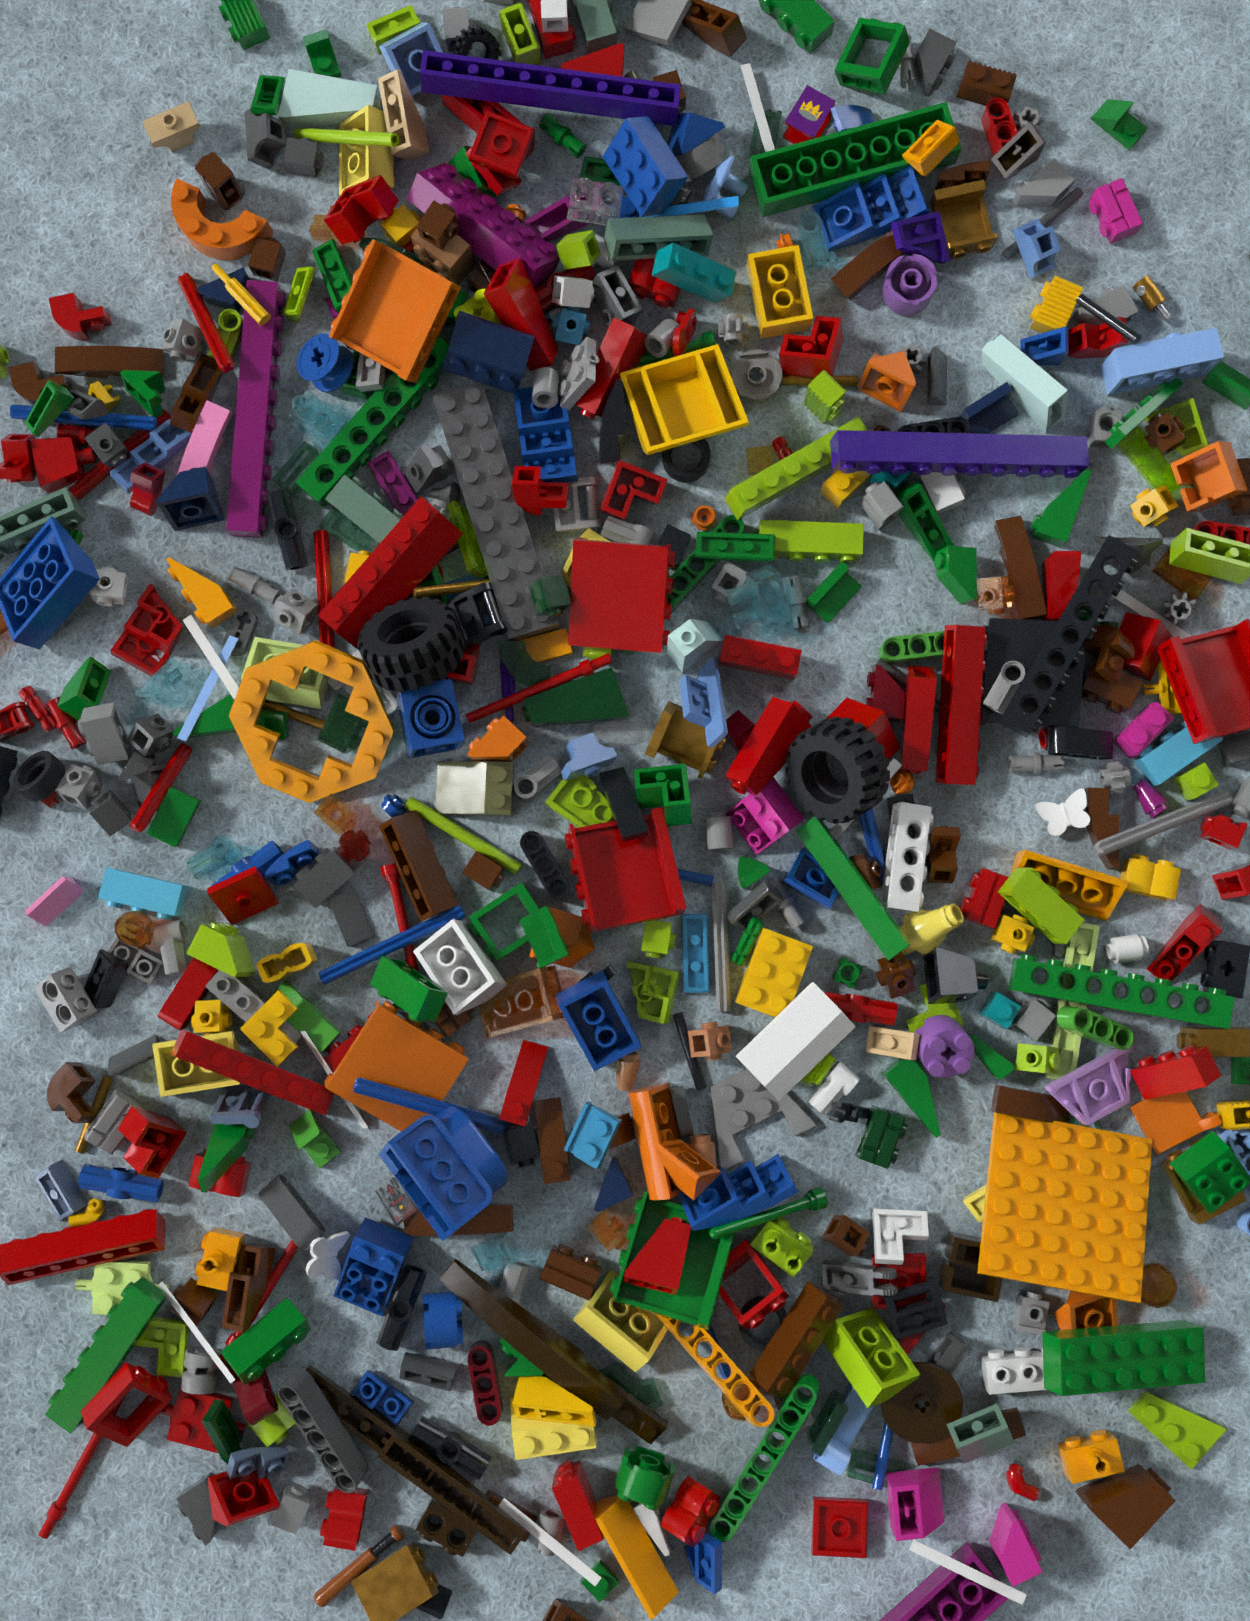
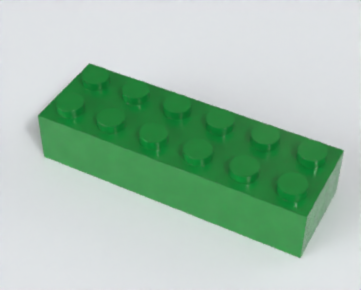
M1185 1320L1042 1332L1044 1388L1060 1396L1206 1383L1204 1327Z

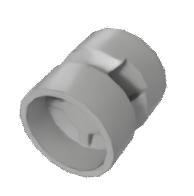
M204 1347L187 1348L183 1365L187 1370L182 1374L180 1389L190 1394L214 1393L218 1380V1374L214 1371L219 1367L215 1365V1362ZM212 1348L218 1355V1357H220L221 1351L216 1348Z

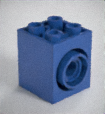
M452 679L437 680L434 682V685L420 687V690L412 691L410 689L406 692L397 693L396 702L408 759L458 750L465 739ZM425 719H432L436 725L428 724Z

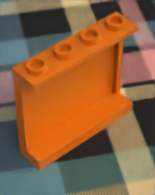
M372 239L371 243L364 250V259L360 268L353 275L352 286L342 299V308L338 317L331 324L329 337L346 344L392 370L402 379L417 383L461 286L387 245Z
M376 1000V1008L334 1073H329L324 1083L326 1089L402 1132L422 1116L431 1114L354 1093L353 1086L357 1077L443 1101L469 1058L464 1053L466 1049L457 1042L452 1041L449 1044L442 1039L444 1035L430 1027L427 1031L420 1026L421 1023L411 1020L408 1017L409 1014L404 1017L397 1013L399 1009L394 1007L392 1003L385 1001L382 1004Z

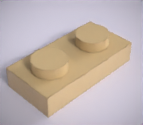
M869 1026L866 1052L916 1061L920 1034Z

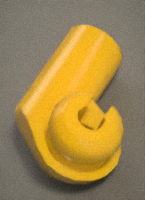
M98 1198L91 1199L83 1213L69 1216V1227L83 1226L92 1221H98L105 1210L104 1202Z

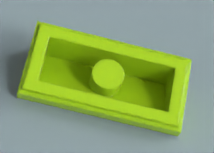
M313 266L296 269L283 311V316L295 323L299 322L315 271Z

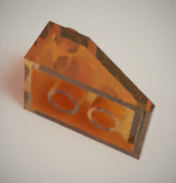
M556 966L534 969L505 978L504 981L507 986L487 1002L479 1005L487 1039L565 1018L556 999V994L562 991Z

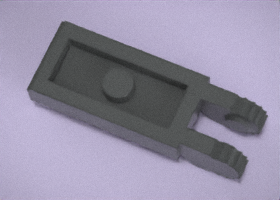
M825 1260L822 1263L824 1290L875 1296V1294L893 1296L898 1293L897 1286L887 1283L877 1284V1278L895 1279L897 1270L894 1268H876V1266L830 1260Z

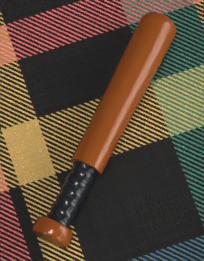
M397 1524L393 1525L390 1528V1533L378 1542L377 1545L373 1548H368L356 1560L314 1594L315 1603L319 1607L328 1605L351 1584L352 1580L360 1576L377 1561L380 1554L387 1550L394 1542L402 1541L405 1534L400 1526Z

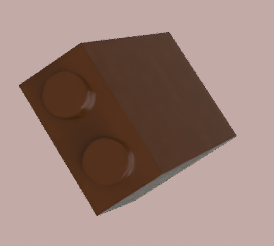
M1140 1464L1125 1469V1472L1110 1475L1079 1487L1075 1491L1086 1506L1130 1550L1176 1501L1168 1493L1172 1488L1151 1467L1146 1471Z

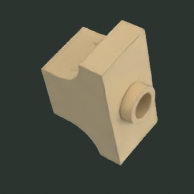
M189 101L142 121L154 148L168 147L171 152L194 143L193 134L201 129Z

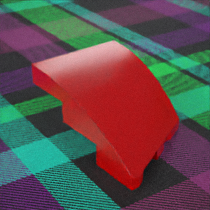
M149 584L138 599L137 608L125 623L124 632L110 652L116 658L157 679L178 642L183 626L171 613L166 602L164 603L154 585ZM157 650L165 653L162 658L158 656ZM152 655H156L159 658V662Z

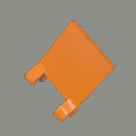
M1187 1091L1146 1100L1143 1099L1129 1107L1145 1137L1152 1139V1150L1155 1155L1202 1131L1222 1124L1218 1114H1214L1213 1111L1200 1118Z

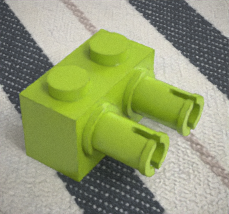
M783 1217L760 1224L751 1236L750 1245L794 1278L813 1254L811 1239L803 1232L799 1231L797 1233L789 1227L790 1223Z

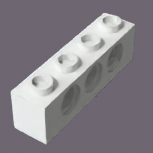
M905 802L893 804L881 894V903L886 909L919 912V907L923 904L922 881L926 879L927 867L924 866L925 857L930 850L928 833L934 819L933 814H931L932 807ZM910 825L914 827L916 832L913 839L907 832ZM906 851H909L912 855V862L910 864H907L904 860ZM903 877L909 881V887L906 891L901 887Z

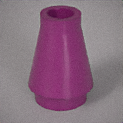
M1146 779L1132 787L1137 794L1145 815L1149 814L1151 819L1170 808L1167 804L1168 800Z

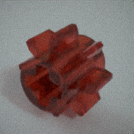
M361 829L357 833L354 830H349L340 837V846L337 849L347 862L351 861L352 858L359 862L370 853L369 845L372 842Z

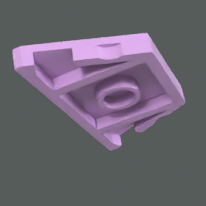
M1131 1046L1127 1050L1112 1049L1045 1085V1089L1081 1124L1090 1125L1130 1103L1129 1082L1131 1080L1130 1070L1132 1069L1127 1067L1128 1052H1133V1047Z

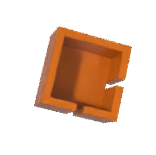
M1217 441L1170 463L1178 485H1194V488L1180 489L1187 512H1201L1221 503L1220 500H1228L1248 491L1231 442Z

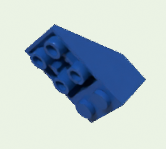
M365 1217L354 1236L334 1297L383 1316L414 1237Z

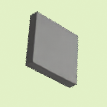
M639 0L624 29L628 35L670 46L692 2L691 0Z

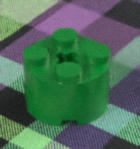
M636 1446L635 1451H629L630 1447L625 1448L614 1481L615 1487L618 1490L617 1496L623 1501L631 1502L633 1500L642 1503L650 1510H658L659 1506L666 1501L676 1470L675 1464L671 1461L669 1465L664 1461L665 1455L642 1446Z

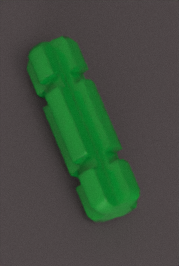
M755 917L751 918L731 958L733 963L739 966L745 964L763 929L764 922Z

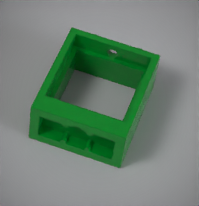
M859 17L835 68L839 84L847 88L885 95L910 44L906 26L897 22L889 23L874 18L866 19ZM867 38L891 42L878 69L855 64Z
M523 882L469 916L472 922L468 925L476 937L481 935L486 943L482 947L490 959L495 957L497 961H500L529 942L527 936L524 935L500 951L480 921V918L515 895H518L530 914L540 909Z

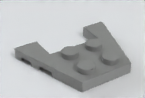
M748 1069L710 1086L721 1168L728 1169L744 1161L732 1136L733 1134L780 1111L783 1112L794 1136L816 1126L813 1120L787 1094L778 1101Z

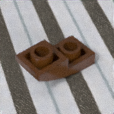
M990 161L966 163L944 171L938 176L935 190L961 185L964 181L967 183L979 180L986 181L990 173Z

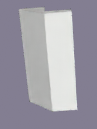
M812 982L736 1057L780 1101L855 1028V1025Z

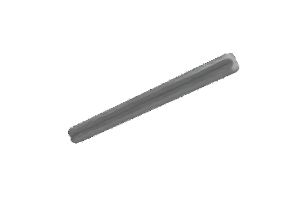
M1228 791L1220 792L1102 839L1094 845V849L1099 856H1104L1229 806L1233 798Z

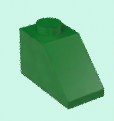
M948 545L936 551L934 559L936 577L960 604L976 600L977 548Z
M93 657L87 658L64 687L57 707L76 720L81 719L83 708L100 705L111 670Z

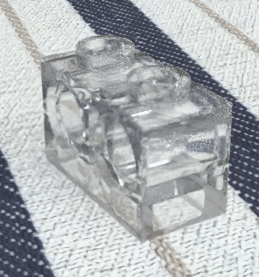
M572 178L567 219L606 226L608 219L620 217L623 186H618L612 182H594L588 178ZM578 197H585L587 200H580ZM603 201H609L612 204L608 205L605 204Z

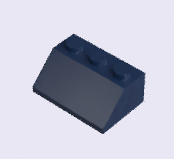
M459 311L446 349L442 370L516 394L525 371L534 336Z

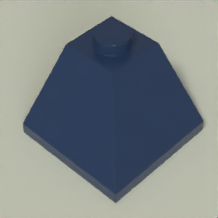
M206 467L192 468L179 472L157 498V504L174 531L224 521L216 488Z

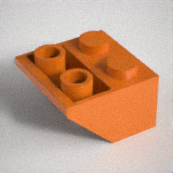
M503 715L500 720L496 717L487 726L488 732L482 738L478 736L468 746L470 751L467 755L473 761L513 762L530 743L527 737Z

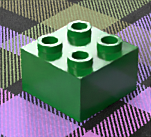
M1213 1131L1169 1163L1191 1194L1209 1214L1250 1185V1175L1231 1148Z

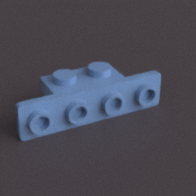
M711 657L699 669L698 680L685 674L679 680L684 719L704 727L707 746L713 748L726 737L728 729L718 660Z

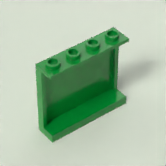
M644 1191L643 1198L638 1197L634 1213L637 1214L635 1224L630 1223L626 1239L630 1240L627 1250L622 1249L618 1265L622 1266L619 1277L614 1276L610 1292L614 1293L613 1299L616 1302L709 1330L735 1233L713 1239L710 1237L709 1232L714 1227L693 1231L691 1228L677 1295L623 1283L626 1269L664 1219L671 1220L672 1217L686 1220V1224H690L682 1205L666 1200H650L649 1193Z

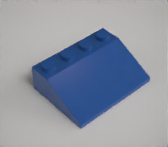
M54 517L49 518L0 578V609L12 640L39 650L100 580L92 560Z

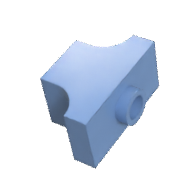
M1036 219L1012 230L1030 279L1057 267L1055 256L1057 252L1061 251V247L1053 226L1046 228L1040 223L1039 219Z
M593 732L572 739L564 749L568 757V763L564 766L561 774L565 781L582 775H586V777L593 776L600 772V769L612 765L617 757L614 747L602 746L597 741Z

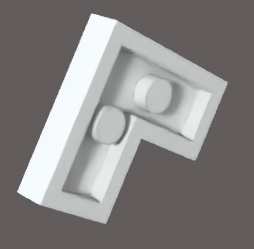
M873 1209L875 1264L902 1265L904 1261L902 1240H928L927 1211Z

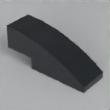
M622 378L615 379L603 408L599 431L600 464L621 460L618 435L628 434Z

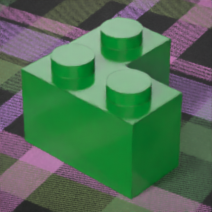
M686 763L634 769L636 796L640 809L664 807L667 826L693 824Z

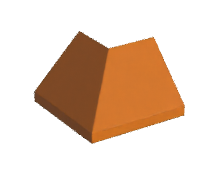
M905 351L884 356L874 353L868 361L856 389L902 412L916 385V380Z
M549 907L571 954L553 964L571 968L595 949L588 925L584 926L581 916ZM531 948L529 957L536 958L534 951Z
M681 1139L660 1142L655 1147L672 1183L692 1200H695L721 1172Z
M1070 1291L1067 1302L1053 1316L1060 1330L1117 1326L1116 1299Z

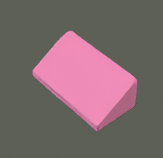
M61 877L26 910L25 914L40 924L48 926L84 890L72 877Z

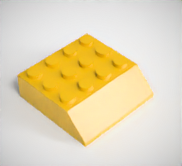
M718 344L619 373L623 382L624 398L643 452L647 455L749 425Z

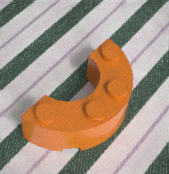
M176 178L171 194L174 218L190 244L202 254L218 260H237L239 257L252 254L256 237L262 239L272 237L274 232L268 220L247 210H244L238 218L231 222L216 223L209 221L205 218L204 213L207 201L200 189Z

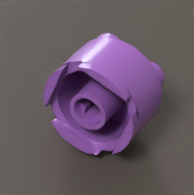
M913 254V256L903 255L896 258L889 266L882 285L881 296L885 304L895 313L907 317L924 310L937 287L935 266L929 259L918 254Z
M935 1015L924 1021L925 1024L920 1029L917 1028L914 1033L920 1034L917 1056L927 1071L934 1077L943 1078L966 1073L970 1069V1062L974 1055V1044L971 1038L957 1021L947 1015Z

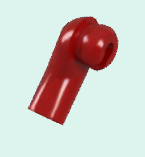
M1016 1463L1010 1464L1009 1471L1006 1472V1479L1011 1491L1031 1501H1036L1039 1489L1025 1483L1024 1476L1022 1475L1024 1470L1021 1465Z

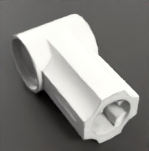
M840 1060L832 1066L833 1071H828L824 1078L825 1080L807 1100L824 1116L834 1107L832 1102L835 1100L839 1101L842 1096H846L860 1079Z

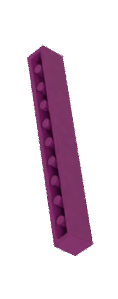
M247 280L246 290L271 315V318L265 325L259 326L244 309L226 530L231 536L263 538V531H266L268 528L265 505H269L267 494H270V492L267 490V480L270 481L272 478L269 455L272 456L274 453L271 431H275L276 428L273 406H277L278 403L275 381H279L280 378L277 356H281L282 344L278 340L279 332H283L284 329L283 316L280 315L281 307H285L286 295L281 290L278 282Z

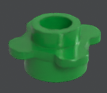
M841 958L838 961L839 967L833 973L832 978L835 982L845 983L848 988H854L857 986L856 980L859 974L863 972V968L860 964L850 963L847 958ZM847 970L850 971L848 976L845 974Z

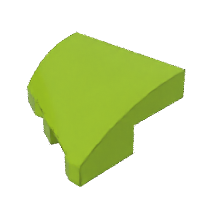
M1194 398L1157 410L1145 419L1148 423L1152 417L1159 413L1164 415L1169 412L1172 418L1177 415L1185 427L1181 432L1186 438V443L1176 449L1182 456L1196 452L1209 445Z
M627 961V969H630L633 986H631L633 995L637 999L638 1017L661 1024H669L680 972Z

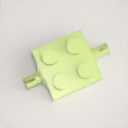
M122 1259L96 1265L93 1279L78 1278L75 1289L91 1291L93 1296L92 1314L107 1315L116 1303L120 1304L124 1298L121 1296V1293L130 1282L135 1283L144 1277L153 1284L151 1261Z

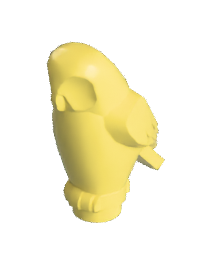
M952 903L944 905L939 909L919 910V912H910L904 915L903 924L899 928L911 943L909 947L902 951L904 956L915 951L925 955L935 947H938L951 930L962 925L964 918L959 907Z

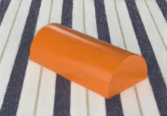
M669 1082L628 1092L650 1200L671 1199L682 1192L672 1183L655 1148L660 1142L680 1139Z

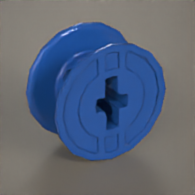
M319 334L308 340L300 350L297 359V370L300 376L307 381H312L315 388L321 392H332L339 389L350 377L354 366L351 351L344 346H340L337 340L329 337V334Z

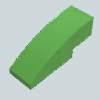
M285 980L271 997L278 990H281L299 1008L287 1021L299 1033L306 1031L320 1053L326 1052L341 1035L342 1031L290 982Z

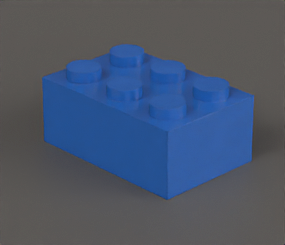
M649 116L626 118L602 156L641 217L664 214L688 179L686 172Z
M603 970L556 994L557 1004L594 1072L642 1047L632 1023Z

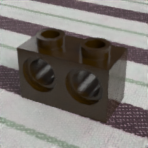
M434 1498L430 1499L415 1529L423 1539L429 1542L434 1540L442 1545L447 1553L451 1555L458 1554L461 1557L464 1556L477 1532L476 1529ZM437 1515L441 1518L442 1523L433 1524L429 1517ZM454 1529H461L465 1532L466 1536L458 1538L452 1531Z

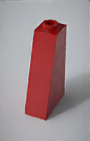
M517 258L499 265L483 293L503 326L534 336L526 364L529 370L532 371L551 366L559 349L522 259Z
M613 317L596 354L599 362L596 364L595 382L575 403V405L582 408L581 414L593 420L596 415L602 418L603 408L615 379L620 378L619 373L637 368L640 359L647 352L645 338L648 335L636 327Z
M907 666L900 764L902 765L901 770H906L910 774H920L921 771H928L937 683L934 667Z
M772 696L725 775L732 783L731 787L736 792L743 795L747 792L757 796L786 763V756L789 753L788 750L792 741L796 739L798 734L812 727L793 703Z

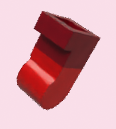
M144 462L131 472L130 481L133 482V494L130 499L131 508L149 516L155 513L158 507L157 498L162 493L165 476L164 470ZM147 472L153 473L154 476L149 477V476L146 475V473H147Z

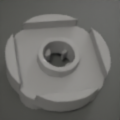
M753 349L744 352L736 360L731 370V378L739 398L749 402H763L773 397L777 393L782 381V368L779 361L768 355L769 353L764 350ZM754 370H758L759 374L762 373L764 378H760V381L756 382L750 376L753 375Z

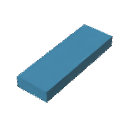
M708 913L682 914L683 993L710 992Z

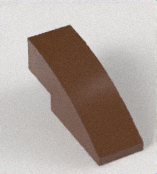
M891 230L858 254L831 279L849 300H852L869 283L872 284L886 272L896 258L903 256L906 252L897 250L893 230Z
M201 354L182 386L180 397L171 410L170 425L190 433L193 432L206 401H212L223 374L214 358Z
M1109 788L1084 789L1087 797V806L1083 811L1091 819L1086 828L1093 846L1098 841L1119 833V815L1109 814ZM1119 850L1099 856L1106 869L1119 868Z
M995 1084L991 1111L1051 1123L1054 1121L1069 1122L1070 1112L1052 1095Z
M255 1243L241 1244L237 1272H230L222 1328L238 1332L247 1331L263 1298L272 1269L276 1247Z

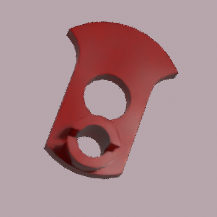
M689 308L687 312L679 311V314H677L676 322L679 324V327H675L673 335V353L675 357L684 354L687 345L696 331L697 316L695 309Z

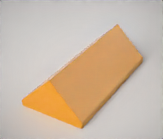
M1028 850L1016 853L1011 870L1012 874L1016 868L1031 867L1041 874L1040 879L1047 885L1056 888L1060 892L1059 896L1065 902L1073 904L1079 910L1078 913L1105 921L1109 919L1128 885L1126 880Z
M617 1495L602 1498L597 1501L595 1521L651 1620L663 1610L679 1591L630 1502L621 1500Z

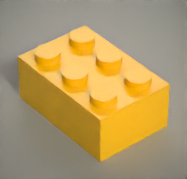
M799 245L748 254L746 269L760 339L810 330L813 322V313Z
M763 928L755 943L734 1002L773 1017L778 1016L794 1000L813 946Z

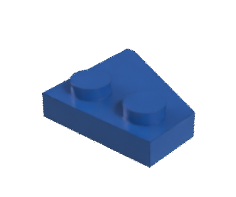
M705 1532L703 1539L694 1547L687 1544L684 1550L691 1564L694 1580L713 1594H716L722 1589V1542Z

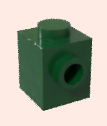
M563 574L539 577L529 586L537 616L548 615V618L562 615L563 610L571 605V594L566 587Z

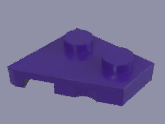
M940 211L891 223L897 250L912 255H922L930 261L940 264L950 262Z

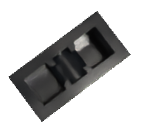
M1213 940L1205 948L1204 952L1207 965L1206 971L1202 972L1200 978L1203 992H1209V987L1226 990V996L1243 999L1250 946ZM1221 965L1227 967V972L1220 970Z

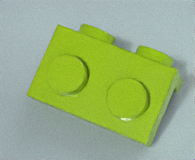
M411 4L366 23V26L378 54L381 55L380 45L421 24V20L417 17Z

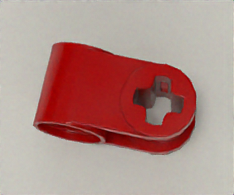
M16 702L0 710V741L25 733L35 727L34 723L28 718L25 702Z

